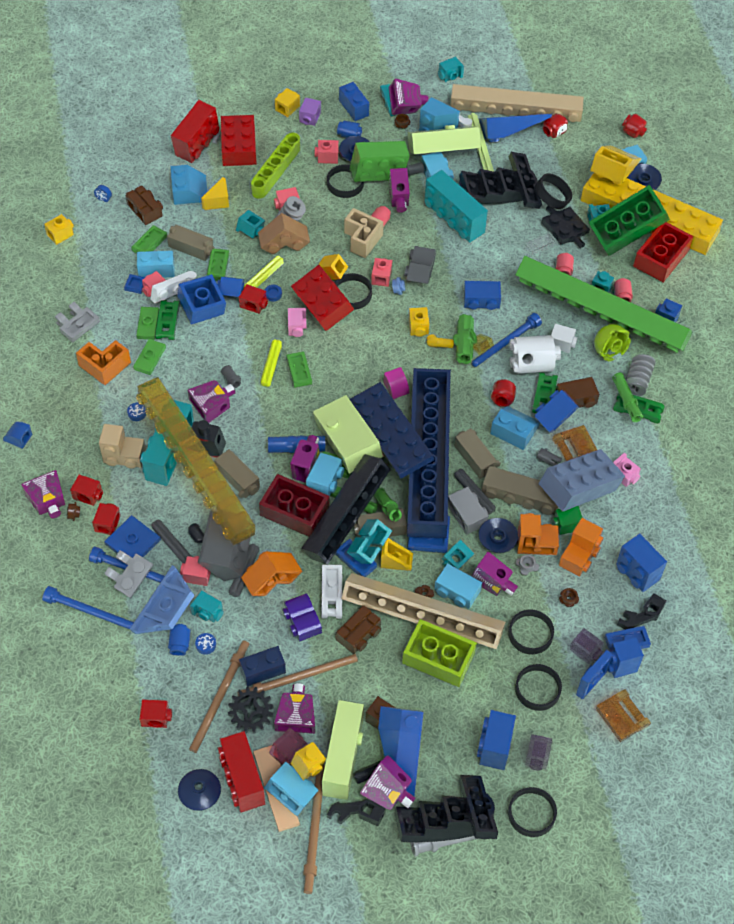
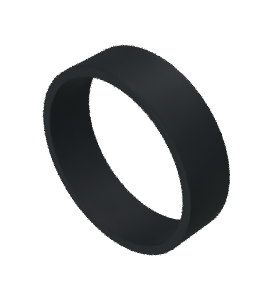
M348 164L333 167L327 174V188L333 195L340 198H351L362 191L364 182H361L356 189L350 191H341L334 188L329 182L330 178L338 172H351Z
M546 173L535 185L540 199L552 208L563 209L572 200L573 195L569 185L557 175ZM543 181L555 185L564 195L565 201L551 196L545 189Z
M348 273L334 282L338 287L346 281H359L368 287L370 293L364 300L354 303L350 302L354 310L365 307L372 298V285L363 275Z
M528 609L517 613L512 618L508 635L511 644L518 651L535 655L544 652L551 645L554 637V626L551 619L543 612ZM522 617H537L548 625L551 638L541 647H525L514 638L512 634L513 624Z
M533 664L525 667L519 673L515 684L518 700L525 707L535 711H543L553 707L558 702L562 691V682L559 675L552 668L542 664ZM543 671L552 676L556 681L558 695L549 703L534 704L522 696L518 685L519 680L528 672Z
M527 787L519 790L512 797L508 808V817L513 828L520 834L527 837H539L549 832L553 827L557 817V807L549 793L540 788ZM533 793L544 797L550 803L553 810V821L551 824L540 831H529L519 826L514 820L511 810L513 802L519 796Z

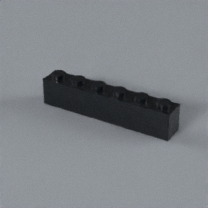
M364 454L301 548L311 559L326 565L329 564L390 471L381 458Z

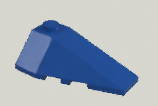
M552 114L479 118V123L484 139H489V142H497L499 138H505L551 118Z
M381 706L378 728L384 757L390 756L411 778L412 782L406 791L415 797L424 711Z

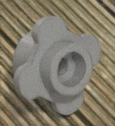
M531 554L523 555L521 559L518 558L516 560V565L520 567L522 575H528L529 572L538 571L539 565L536 564V560Z

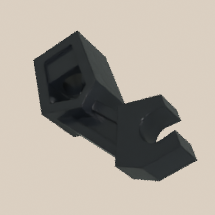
M653 593L644 605L642 613L637 614L636 612L625 610L623 617L627 618L628 621L620 618L617 625L626 630L650 621H657L667 600ZM648 608H651L656 612L648 611Z
M368 798L364 801L340 803L338 801L331 805L327 818L331 819L333 814L338 813L340 814L338 823L342 824L352 814H358L359 819L379 826L386 813V808ZM366 807L373 809L370 815L363 811Z

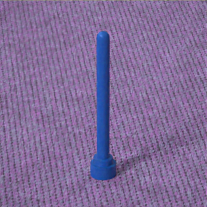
M536 313L529 315L526 323L474 359L472 366L477 367L508 345L510 339L519 337L528 329L539 327L542 324L540 316Z
M96 546L92 548L89 555V561L96 564L98 562H105L124 570L128 566L119 559L106 555L103 549ZM150 571L146 578L160 583L165 577L153 571Z
M48 586L44 591L42 598L44 602L50 604L52 602H59L127 629H130L134 623L63 596L54 587Z

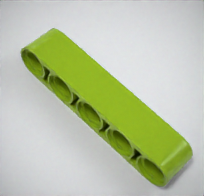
M288 133L251 180L252 196L254 198H264L300 152V136L297 133Z

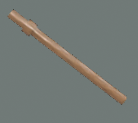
M242 640L237 652L233 654L230 660L231 665L189 748L190 751L197 753L238 667H240L239 659L244 658L250 645L249 642Z
M356 654L266 683L259 682L253 684V687L249 689L253 691L257 687L258 693L262 690L268 691L358 662Z
M325 765L322 766L323 770L316 775L315 787L318 789V792L313 798L307 864L304 865L303 871L305 876L304 893L312 894L314 877L317 875L315 863L323 795L322 779Z

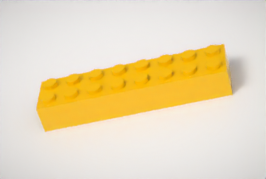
M593 173L583 187L581 201L593 204V206L609 204V207L612 208L646 186L628 178L622 184L615 183L606 177ZM653 190L669 216L670 220L667 222L694 236L690 249L706 255L720 232L723 219Z

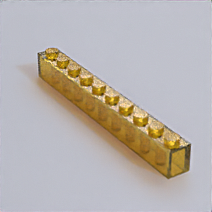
M159 377L138 385L136 398L139 404L144 405L148 418L150 420L153 419L157 432L159 434L162 433L166 446L168 449L171 448L173 450L176 462L178 464L181 463L184 467L185 476L193 481L196 493L202 495L205 507L213 512L216 524L222 526L225 538L231 540L233 545H236L254 536L255 524Z

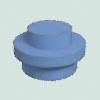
M401 277L392 280L394 294L402 295V291H405V281L401 280Z

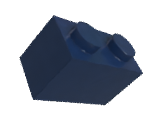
M279 646L239 659L240 670L247 687L286 673V664Z

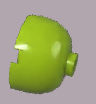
M608 324L602 327L594 339L596 352L608 362L615 360L612 357L618 353L624 355L631 343L629 331L617 324ZM609 349H610L612 352H615V353L609 355V354H608V351H609Z

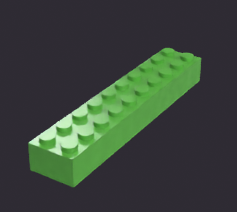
M525 255L515 274L520 278L519 281L527 286L532 287L534 284L536 285L535 289L545 294L551 292V296L558 300L564 301V299H567V303L576 308L583 306V310L594 316L598 313L600 318L610 323L614 320L617 322V325L625 328L627 331L629 328L634 329L633 333L643 338L647 335L650 337L649 340L658 345H661L663 342L667 344L666 347L676 353L679 350L684 351L693 333L691 329Z

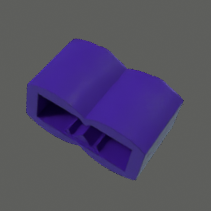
M307 593L284 601L285 608L282 611L285 619H290L292 625L289 627L293 637L297 636L300 642L322 633L321 623Z

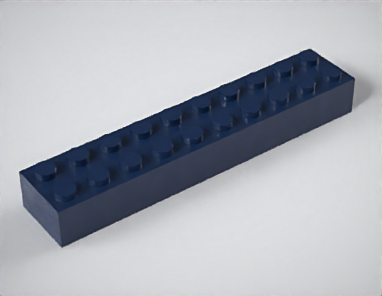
M413 368L411 425L432 453L434 461L409 474L407 537L447 538L451 369Z

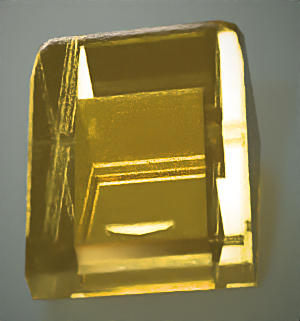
M483 334L477 335V343L473 344V350L480 356L494 346L492 338Z

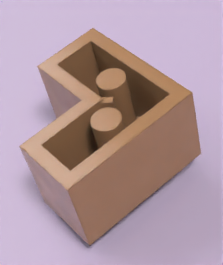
M283 213L258 232L261 249L271 254L277 253L285 245L300 251L310 243L307 226Z

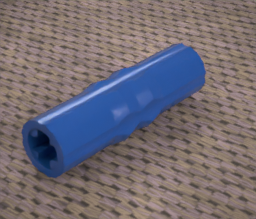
M308 436L268 437V453H295L299 441H307ZM316 436L319 438V452L325 451V436Z

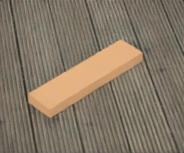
M274 745L253 751L264 787L281 767ZM265 789L278 831L281 832L300 826L298 816L293 814Z

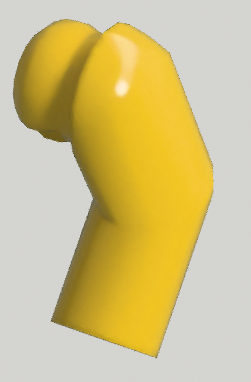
M430 334L427 336L426 343L430 347L453 348L454 340L437 338L434 334Z

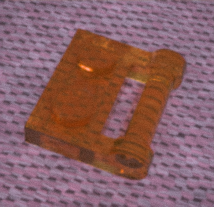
M584 425L557 433L552 438L554 443L558 444L566 461L574 459L564 441L566 439H569L578 457L597 450Z
M626 689L596 706L597 712L620 743L651 724L650 720L643 716L630 699V694ZM622 701L625 704V706L637 720L636 724L632 721V719L629 717V715L626 713V711L623 709L619 702Z

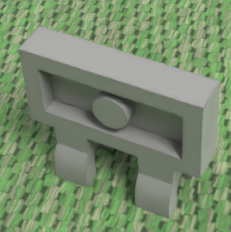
M75 302L69 305L71 309L70 314L74 316L71 320H68L61 312L55 316L58 320L56 324L60 326V332L72 343L100 322L99 317L88 307L82 310Z
M120 550L116 557L127 564V568L120 575L108 567L104 574L116 581L115 589L132 598L154 565L138 554L131 558Z

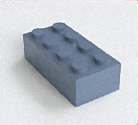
M599 449L547 468L538 484L563 512L616 491L625 475L606 453Z

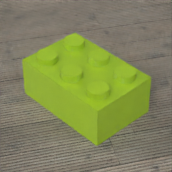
M420 619L403 652L402 664L460 687L475 655L477 642Z

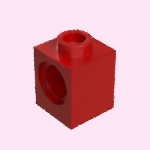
M246 284L239 296L240 308L260 314L261 310L265 309L268 304L266 290Z
M80 474L70 489L74 500L92 506L95 505L97 500L100 501L103 495L100 481Z
M100 503L92 522L94 531L111 535L116 530L121 517L119 507L111 503Z
M142 699L139 718L141 727L167 728V722L172 720V708H169L168 701Z

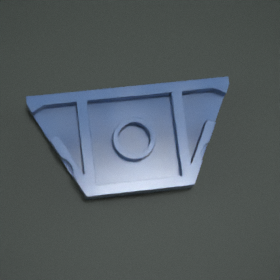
M171 566L131 626L130 630L133 633L141 634L173 629L191 602L194 594L175 566Z

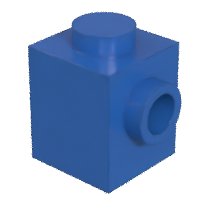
M223 276L221 280H218L217 285L222 295L239 297L244 289L245 279Z
M666 298L663 304L659 303L655 313L673 322H677L682 305Z

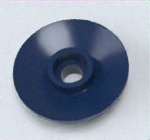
M361 136L348 137L340 143L339 152L344 159L351 161L355 143L370 141Z
M638 164L628 176V179L646 187L650 185L653 190H656L662 182L659 170L649 164Z
M492 518L481 525L479 540L485 549L494 553H505L515 547L518 541V531L510 521L503 518ZM498 536L501 540H496L495 537Z
M196 769L188 772L181 779L178 786V796L182 804L195 811H202L212 807L218 801L221 794V784L218 777L205 769ZM201 784L203 788L196 790V785Z

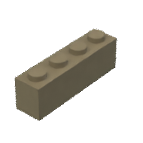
M489 466L482 486V492L488 498H498L508 504H519L526 509H536L546 515H555V511L558 509L556 503L538 484L540 480Z

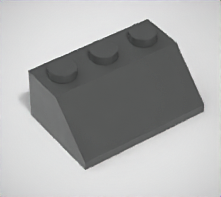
M214 510L210 511L198 563L223 581L242 577L253 525L239 515Z

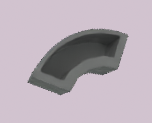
M414 246V249H411L409 257L411 262L409 266H406L404 275L407 277V280L425 284L429 283L435 262L436 249Z

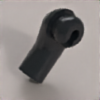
M197 523L191 524L188 527V534L195 543H203L204 533Z

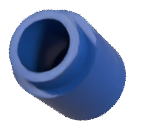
M340 121L337 135H341L344 138L361 136L362 127H360V123Z
M176 624L173 629H170L168 649H170L169 653L171 655L184 656L186 651L189 650L191 630L184 624Z

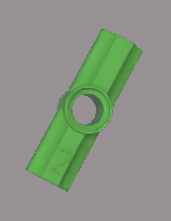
M466 314L459 316L457 334L453 335V340L457 347L456 360L464 364L471 363L473 344L477 343V336L474 332V318Z

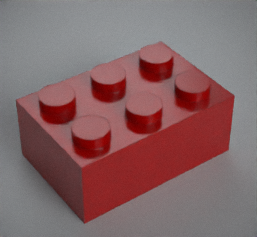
M201 100L196 102L171 134L175 156L190 163H193L195 159L200 157L203 149L209 145L210 140L214 135L218 134L220 129L216 107Z
M254 115L221 116L223 166L257 165Z
M665 222L657 227L638 250L633 267L664 283L689 252L694 236Z
M317 265L291 285L296 295L325 331L329 330L354 310L349 300L320 265Z
M245 731L220 738L221 747H217L222 768H224L228 788L230 787L234 807L239 806L240 813L266 805L264 789Z

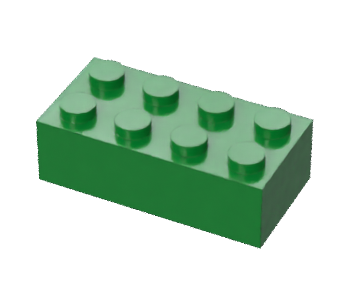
M648 185L588 223L607 255L610 256L670 219L655 192Z

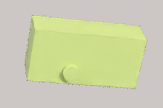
M445 125V129L407 132L409 153L412 154L481 148L480 130L476 126L455 128V125Z
M347 395L313 411L319 430L325 436V439L338 458L342 459V464L349 474L354 471L364 454L378 458L383 457L378 439Z
M338 700L322 779V796L348 800L358 745L361 746L363 740L361 730L364 704Z

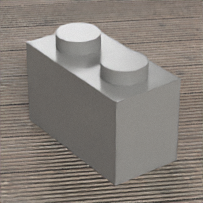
M469 487L448 496V508L466 535L480 529L481 525L488 520L489 515L486 508L480 505L475 492H471Z

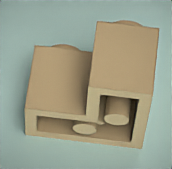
M353 208L344 219V233L352 236L351 252L366 258L383 236V221Z
M104 424L99 440L103 463L109 466L124 465L131 469L135 467L141 468L140 458L143 451L146 450L144 439L125 437L123 426Z

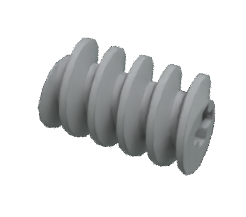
M291 196L281 207L275 218L283 213L299 222L306 211L305 204L298 197Z
M638 354L633 357L626 377V382L632 394L637 396L646 394V389L648 388V383L656 363L653 357L645 354Z

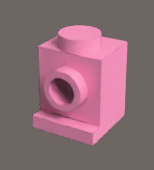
M288 308L289 336L301 337L303 329H307L306 308Z
M623 453L613 462L625 475L621 482L625 487L630 483L635 484L639 480L641 468L628 459L627 454Z

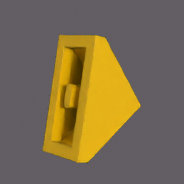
M224 177L201 197L202 209L210 210L229 207L227 185Z
M388 538L382 546L381 568L412 570L413 553Z

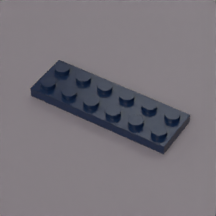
M381 382L349 399L378 439L382 453L400 479L434 461L432 453Z

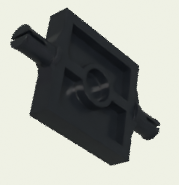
M547 206L546 210L550 215L542 217L541 221L560 245L575 242L580 249L581 247L583 248L585 243L581 240V237L589 233V227L571 207L556 211L554 208Z

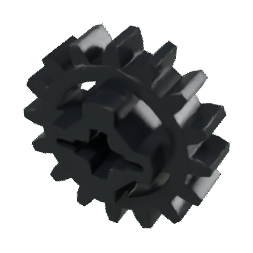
M246 687L245 693L238 690L239 696L233 695L234 703L228 704L229 708L233 709L228 712L229 716H234L231 719V723H238L236 726L237 730L244 727L245 733L252 729L255 734L258 727L263 731V724H270L268 717L274 716L273 712L269 711L274 708L273 704H268L271 701V697H264V690L258 693L257 687L253 691ZM249 697L247 701L241 702L243 699ZM258 699L264 703L265 708L258 705ZM253 704L255 711H252L250 716H248L246 709H250ZM237 712L244 715V722L239 719ZM261 718L258 722L253 723L255 719Z

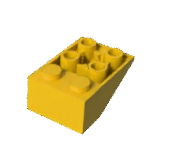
M611 145L602 146L594 156L590 171L599 176L606 177L615 183L622 184L641 161V158Z

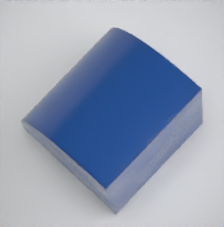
M14 422L3 437V441L23 449L33 435L30 425L23 422Z

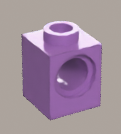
M305 97L299 110V122L315 126L321 114V101Z

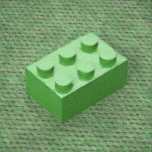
M405 141L355 143L350 164L354 182L388 181L390 169L406 168L409 160Z

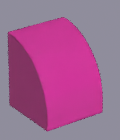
M401 367L384 373V385L393 399L410 393L406 376Z

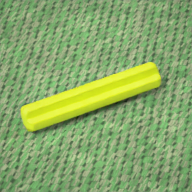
M276 256L246 284L258 287L283 265V258Z
M274 339L271 343L261 377L262 386L269 387L271 385L282 347L280 340Z

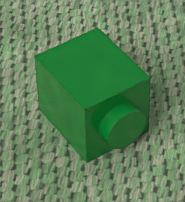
M579 506L563 512L561 509H556L555 515L552 518V524L558 526L559 535L573 533L581 518H583Z

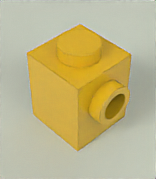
M288 88L279 93L275 98V111L286 117H289L300 107V95Z
M62 214L44 224L47 236L56 245L74 235L73 223Z
M339 254L324 256L318 264L331 280L341 279L348 268V265Z
M427 307L409 308L411 336L421 337L429 335Z
M312 742L295 753L291 765L304 781L310 776H316L323 770L322 766L326 758L315 743Z

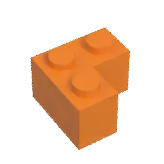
M116 340L103 351L88 342L76 352L78 365L103 385L109 383L131 363L129 350Z
M533 513L521 514L517 530V554L557 555L559 548L558 526L551 524L541 525V515Z
M581 518L572 533L569 545L561 556L559 566L579 577L583 571L587 572L592 564L590 561L592 556L596 558L601 549L600 545L604 539L601 536L603 528Z
M265 551L259 555L253 565L247 568L241 578L252 596H266L277 584L292 583L302 573V569L292 553Z

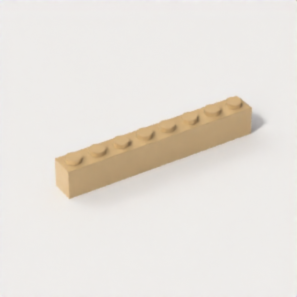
M453 84L450 106L459 111L495 113L507 116L554 115L557 113L564 116L567 121L581 122L584 97Z
M351 573L347 578L341 598L417 624L422 619L494 649H497L506 623Z

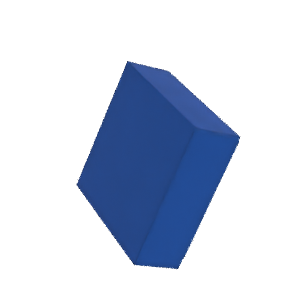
M129 274L124 290L142 294V280L145 277Z

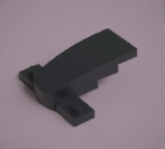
M511 151L508 157L513 170L497 167L495 172L479 169L477 173L461 171L459 174L462 188L478 202L512 203L523 201L525 207L540 209L543 205L535 188L538 180L530 168L526 154Z
M460 775L459 784L463 797L442 795L440 802L419 801L417 807L409 808L396 806L395 818L401 842H438L474 836L475 839L483 840L497 839L498 829L494 820L495 804L489 794L486 793L482 777L478 775Z

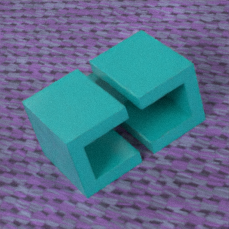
M367 519L358 533L361 537L354 539L347 553L361 564H372L381 549L369 546H383L392 530L378 519Z

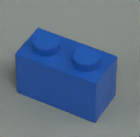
M351 82L339 87V101L352 119L358 121L368 117L369 101L356 84Z
M465 281L464 308L473 310L477 308L500 309V281Z
M558 390L549 397L551 400L546 405L544 403L536 409L537 413L534 415L550 433H553L579 408L564 390L560 392Z
M634 637L613 643L610 650L612 659L608 672H612L614 678L638 672L644 654L637 638Z

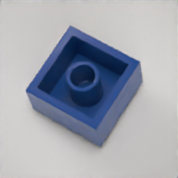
M212 274L178 285L177 297L190 324L212 319L225 313L226 301Z
M639 533L622 545L616 565L620 573L626 574L630 578L631 584L635 588H639L644 592L661 580L667 561Z
M491 710L490 716L485 717L477 757L481 758L479 765L505 770L516 715Z

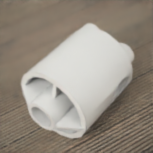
M552 335L514 337V339L509 341L510 350H513V357H510V366L516 374L553 372L556 360L561 359L560 346H555Z

